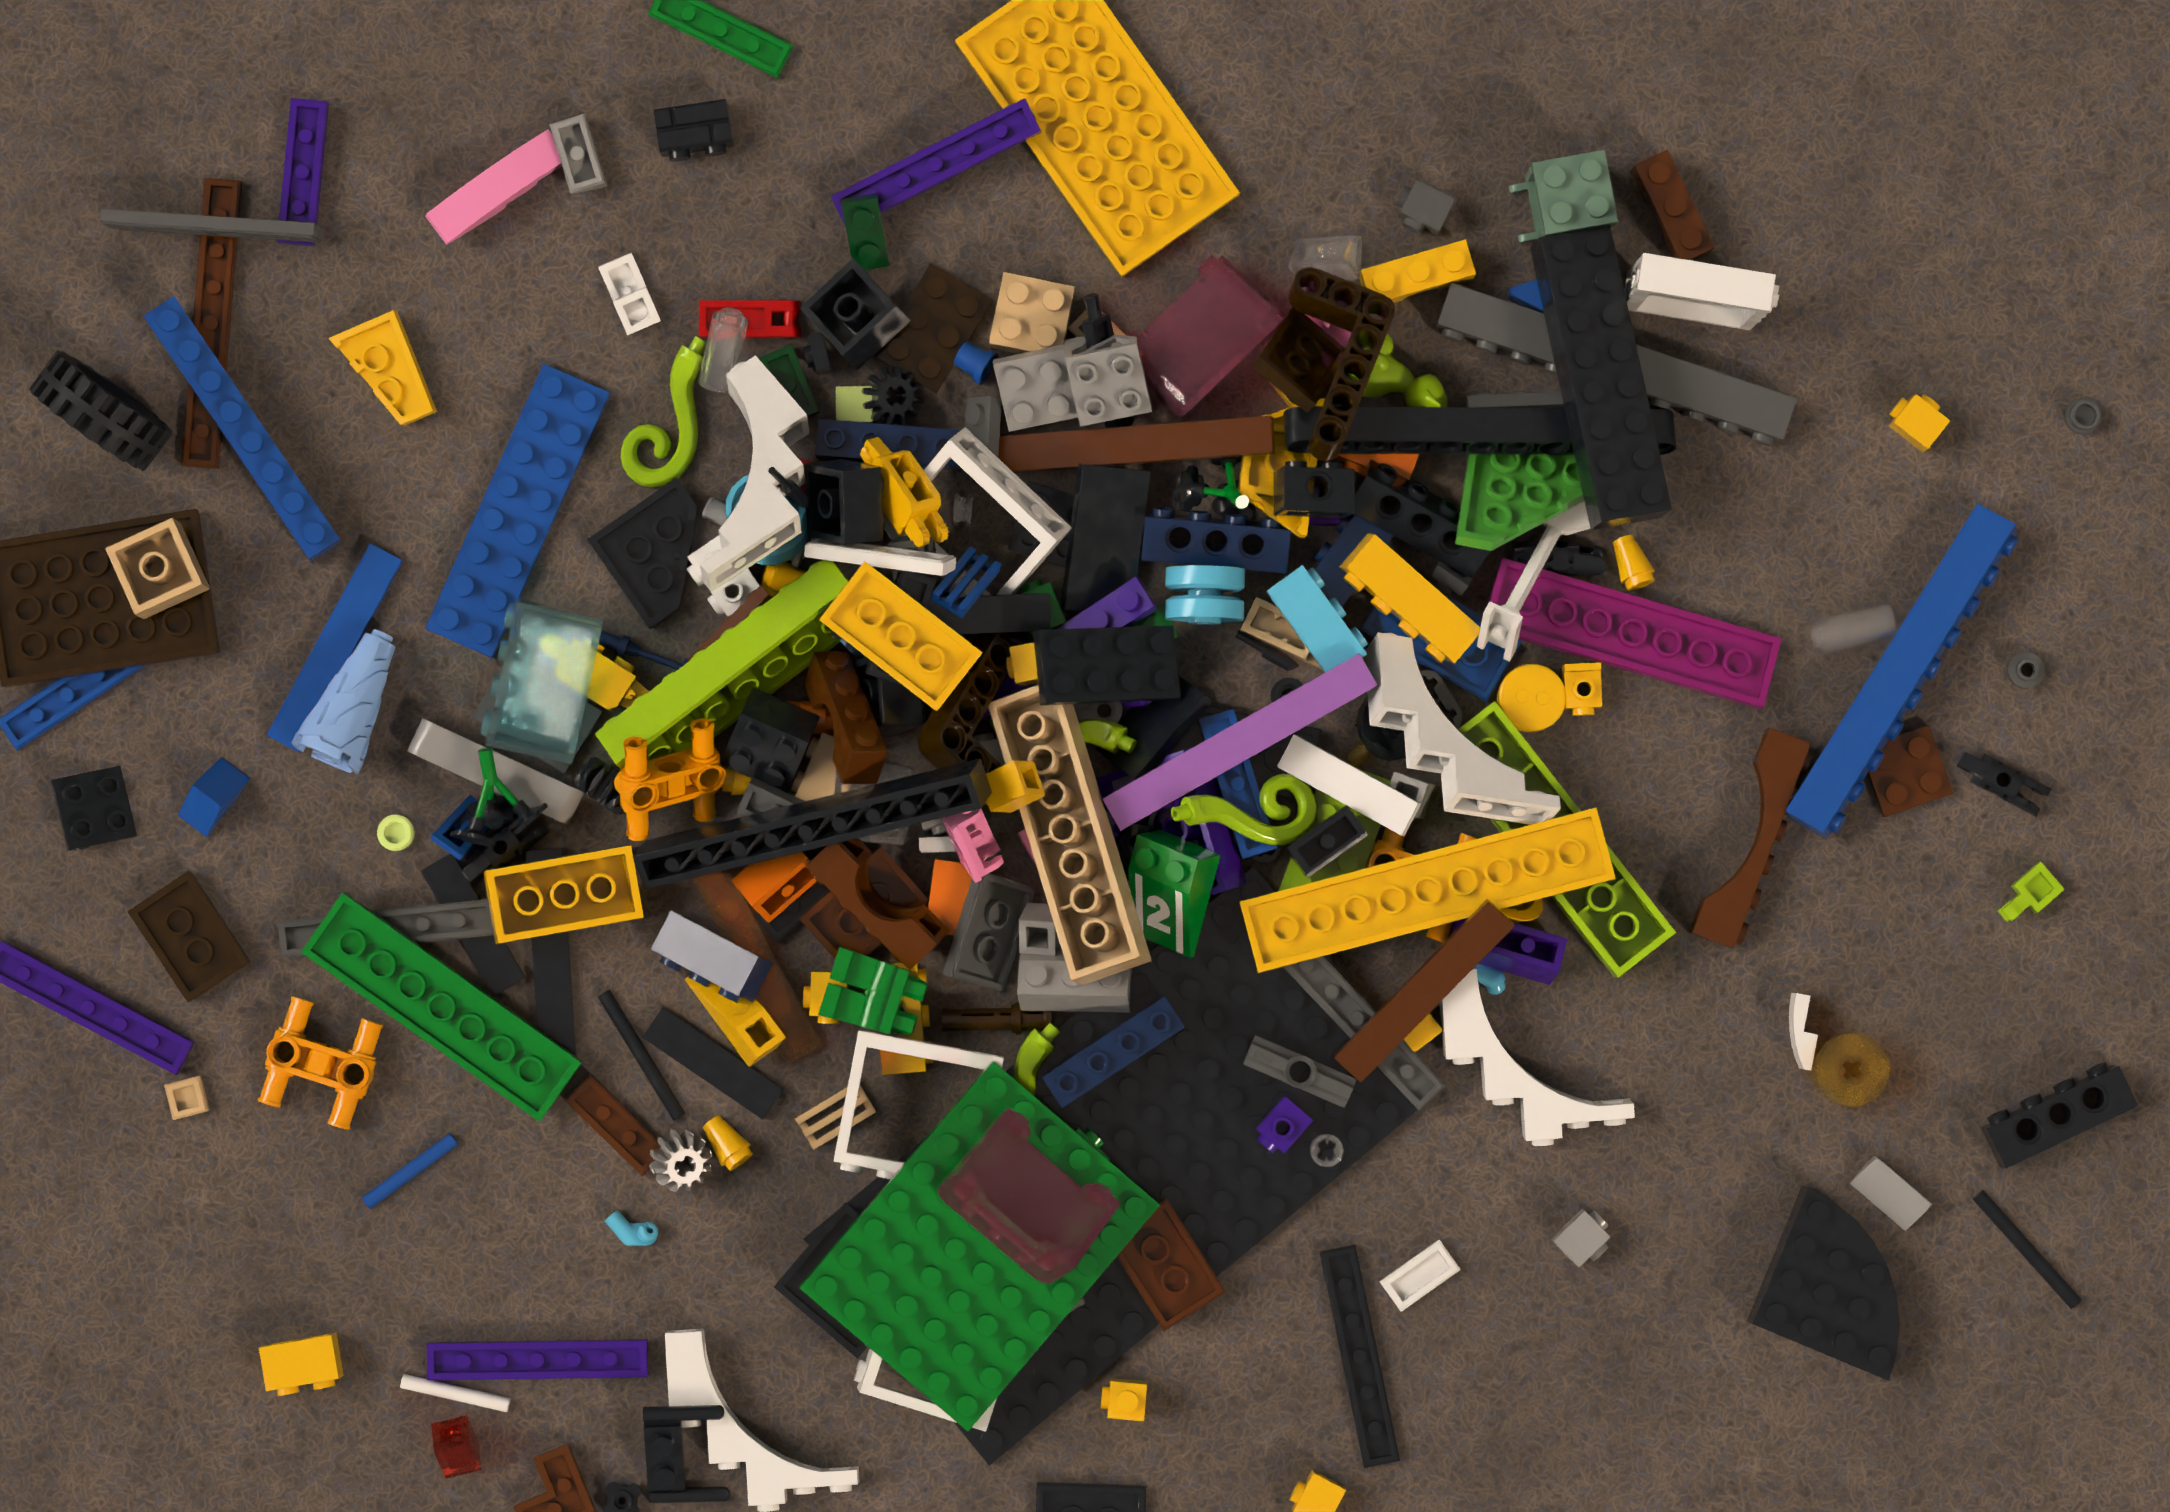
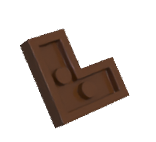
M569 1443L533 1458L547 1492L515 1505V1512H596Z

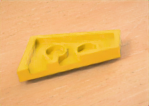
M392 310L329 338L334 346L339 348L350 361L349 364L370 385L374 394L400 425H408L437 412L398 311Z

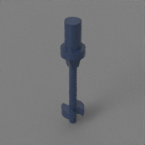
M599 629L594 640L601 646L617 651V655L623 658L625 655L641 656L676 670L689 662L688 658H685L684 663L681 664L643 650L631 641V637L626 635L621 638Z

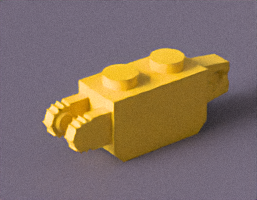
M879 437L866 440L864 447L861 449L860 456L864 464L881 467V475L884 481L883 491L881 492L882 511L899 536L907 534L918 548L930 544V537L937 543L947 540L948 527L938 513L941 506L940 494L912 453L907 450L892 453Z
M547 633L540 637L539 646L541 650L559 662L555 667L557 678L605 709L613 711L620 709L621 706L628 708L636 698L649 692L638 682L639 678L632 674L636 668L619 656L615 658L614 662L603 656L602 652L605 648L586 636L583 642L574 638L571 643L556 634L553 635V633Z

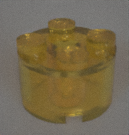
M1839 1033L1826 1038L1817 1046L1810 1073L1815 1089L1823 1098L1834 1104L1858 1107L1872 1102L1882 1093L1889 1078L1890 1065L1885 1052L1873 1039L1862 1034ZM1844 1062H1855L1856 1065L1853 1070L1856 1072V1075L1854 1077L1843 1076L1846 1072L1843 1067Z

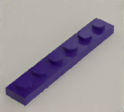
M1024 98L830 197L844 225L842 199L876 193L881 214L1042 133L1027 100Z
M1134 577L1057 629L1131 627L1158 608L1138 577ZM1007 673L991 702L1038 684L1028 686L1016 684L1015 679H1011ZM987 708L976 728L992 718L989 708Z
M0 940V983L175 1075L179 1074L195 1043L194 1041Z
M648 1339L427 1343V1380L648 1377Z

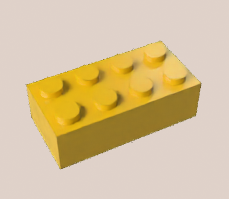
M631 845L483 872L496 944L644 918Z

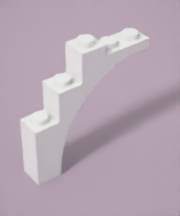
M1475 967L1440 1002L1443 1055L1446 1060L1452 1059L1453 1064L1464 1065L1475 1063L1474 1057H1480L1484 1098L1492 1100L1493 1105L1514 1104V1098H1520L1523 1137L1526 1141H1532L1533 1146L1554 1144V1139L1563 1138L1562 1124L1567 1123V1128L1578 1129L1589 1127V1121L1604 1120V1125L1617 1126L1626 1124V1119L1635 1118L1634 1103L1630 1098L1591 1101L1574 1097L1541 1082L1524 1070L1503 1048L1490 1026L1481 1001L1477 969Z
M704 1329L671 1330L665 1333L669 1406L721 1405L724 1408L725 1413L721 1420H707L709 1464L718 1463V1469L727 1470L740 1468V1462H746L748 1506H757V1511L759 1512L779 1510V1504L786 1503L787 1489H793V1494L803 1495L815 1493V1487L830 1486V1492L852 1491V1485H858L859 1466L819 1468L801 1463L767 1446L738 1420L721 1395L711 1372L706 1351ZM701 1420L682 1421V1428L701 1426Z

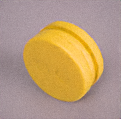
M1525 664L1515 668L1503 678L1497 691V704L1517 730L1537 732L1550 727L1560 718L1566 704V691L1560 677L1550 668L1539 664Z

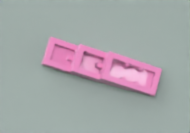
M547 129L486 169L426 213L425 217L446 245L495 216L509 202L537 185L539 180L562 166L552 133Z

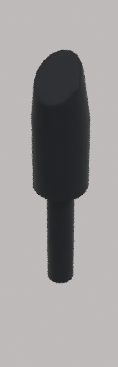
M774 467L769 468L768 472L782 485V491L794 503L802 508H807L811 505L808 496L794 481H787Z
M1240 631L1236 634V638L1263 653L1261 657L1286 671L1299 667L1295 660L1269 644L1266 647Z

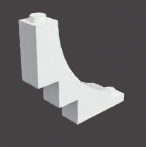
M756 355L746 362L736 364L726 374L729 394L740 408L750 429L753 441V454L750 473L741 498L729 518L718 530L722 549L711 552L700 563L703 583L711 592L802 533L799 513L785 498L786 494L782 491V485L768 470L770 467H774L787 481L792 480L799 487L805 483L803 463L789 447L809 434L807 414Z
M1378 632L1365 650L1367 653L1365 664L1377 683L1376 687L1367 691L1370 726L1404 731L1407 768L1441 773L1444 811L1530 825L1553 819L1561 809L1560 796L1545 794L1537 790L1525 791L1523 773L1490 757L1461 734L1446 718L1429 693L1417 665L1412 638L1398 636L1394 633Z

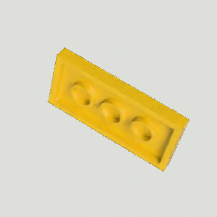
M865 561L819 619L936 711H938L982 654L979 649Z

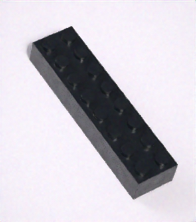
M1609 225L1540 237L1530 247L1590 529L1595 530L1661 518L1671 511L1672 507L1611 227Z

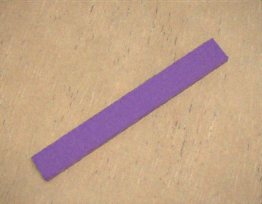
M1359 653L1103 798V801L1121 831L1376 687L1377 683Z

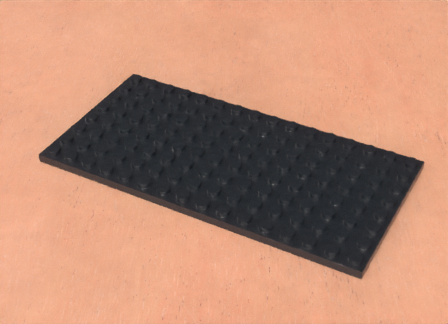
M1252 867L1244 874L1247 885L1224 891L1207 905L1194 957H1186L1161 945L1149 952L1152 961L1132 968L1130 1013L1077 1012L1058 1028L1061 1033L1051 1042L1056 1049L1042 1064L1036 1077L1035 1097L1073 1130L1079 1127L1085 1132L1090 1128L1104 1142L1100 1149L1110 1158L1109 1161L1157 1203L1167 1198L1216 1277L1418 1111L1378 1067L1362 1082L1356 1080L1345 1108L1243 1065L1254 1036L1257 1035L1354 1077L1334 1058L1337 1051L1350 1039L1347 1034L1283 967L1258 973L1240 901L1271 894L1275 891L1255 867ZM1328 955L1324 956V958H1325V959L1342 975V977L1353 987V985L1348 981V979H1347V978L1343 975V973L1338 969V967H1337V966L1334 964V962L1329 958V956H1328ZM1165 996L1185 1028L1061 1108L1042 1079V1076ZM1304 1061L1293 1063L1289 1070L1290 1077L1296 1082L1306 1080L1310 1073L1308 1064ZM1013 1065L1005 1072L1014 1079ZM1284 1095L1313 1121L1285 1154L1279 1149L1273 1154L1257 1140L1261 1133L1255 1128ZM925 1138L898 1161L906 1162ZM877 1177L847 1203L861 1214L890 1179ZM837 1211L803 1238L808 1245ZM1117 1257L1083 1296L1085 1304L1068 1313L997 1397L986 1432L975 1428L966 1431L961 1425L954 1422L988 1465H991L1160 1325Z

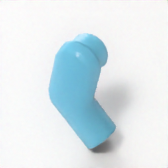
M1480 964L1475 966L1478 982L1486 986L1489 994L1498 995L1504 991L1506 987L1504 982L1505 975L1501 970Z
M618 1209L604 1221L626 1246H648L653 1244L658 1236V1228L654 1223H629Z

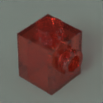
M467 1415L431 1424L434 1453L446 1479L481 1470L478 1440Z

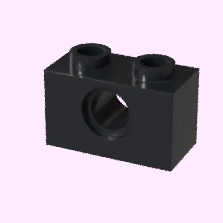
M1287 461L1285 466L1274 471V516L1346 518L1355 513V469H1343V464L1338 462L1321 463V468L1307 467L1306 461ZM1309 480L1319 485V497H1315L1309 492Z

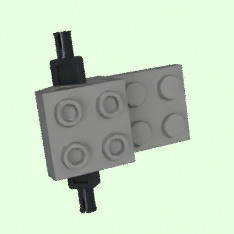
M1097 293L1088 294L1083 297L1088 318L1082 322L1085 336L1064 340V345L993 359L1009 432L1073 418L1079 419L1080 427L1101 422L1105 423L1106 428L1127 427L1133 424L1132 416L1152 412L1137 337L1114 335L1110 315L1102 314Z

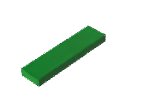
M654 0L648 12V16L778 79L794 47L792 44L702 0Z

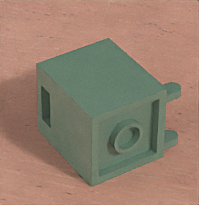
M1605 150L1533 162L1525 175L1526 182L1508 186L1510 194L1527 191L1535 232L1518 235L1519 243L1537 241L1543 236L1609 225L1612 231L1618 223Z

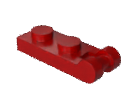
M699 300V338L801 339V327L798 326L801 301ZM773 313L783 314V326H773Z

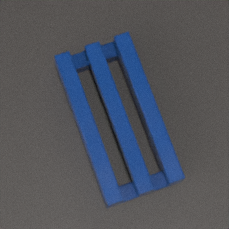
M970 546L956 563V569L948 573L933 591L931 601L963 618L1000 572L1001 563L994 561L993 564L988 562L989 557L983 553L981 556L976 555V549ZM970 563L973 564V566L961 579V581L957 584V586L953 589L947 598H944L945 594L949 591V589L953 586V584L957 581L961 574L966 570ZM980 570L985 571V574L960 605L954 604Z

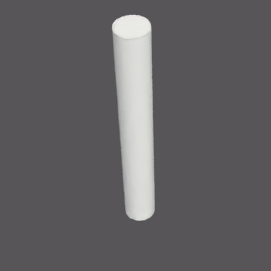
M403 1374L400 1385L402 1389L508 1412L511 1400L508 1397Z

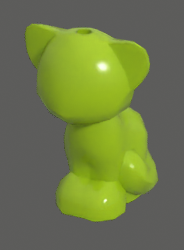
M1387 334L1363 396L1378 398L1387 393L1401 392L1404 394L1407 407H1447L1448 397L1439 378L1432 374L1414 378L1410 370L1392 356L1394 353L1393 340ZM1347 374L1349 379L1359 380L1355 375Z

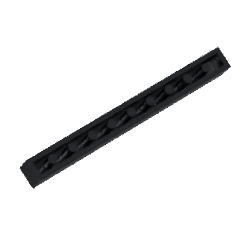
M976 759L646 840L633 855V859L644 889H649L980 809L991 795L992 790L981 759Z

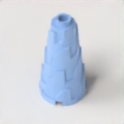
M373 629L371 634H364L353 654L347 658L338 674L331 680L318 703L295 734L291 743L295 748L304 752L306 747L313 749L311 757L345 772L359 774L368 750L370 735L379 712L381 696L388 675L387 671L396 648L391 644L393 637L376 629Z

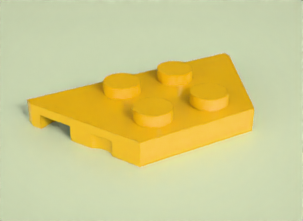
M1320 398L1315 406H1323L1325 399ZM1285 408L1270 415H1262L1273 417L1275 454L1242 456L1238 489L1249 498L1250 503L1296 536L1305 538L1308 532L1310 517L1274 516V471L1285 466L1287 461H1306L1307 467L1317 466V458L1311 453H1292L1286 450L1283 413L1289 408ZM1309 480L1308 490L1313 495L1314 481Z

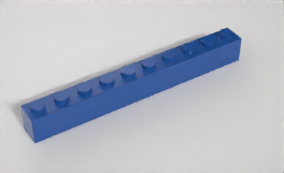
M1977 503L1786 809L1789 819L1825 840L1831 832L1836 834L1840 830L1846 819V815L1843 812L1850 801L1856 803L1865 789L1866 785L1862 783L1869 770L1875 772L1885 756V753L1881 752L1888 740L1893 742L1898 737L1904 725V722L1900 720L1907 709L1913 711L1923 695L1920 688L1927 678L1932 680L1936 676L1942 665V661L1939 658L1946 647L1952 649L1962 632L1958 627L1965 616L1970 619L1976 612L1981 601L1977 597L1984 586L1990 588L2000 571L1996 566L2003 555L2009 557L2019 541V538L2016 537V524Z

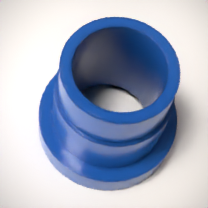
M967 341L959 349L954 359V365L971 375L975 383L982 385L993 370V359H998V353L993 350L985 351Z

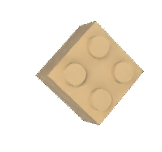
M1003 272L989 347L991 349L1022 354L1064 345L1075 296V286Z
M170 518L105 548L134 614L142 619H146L210 589L182 524L174 518Z

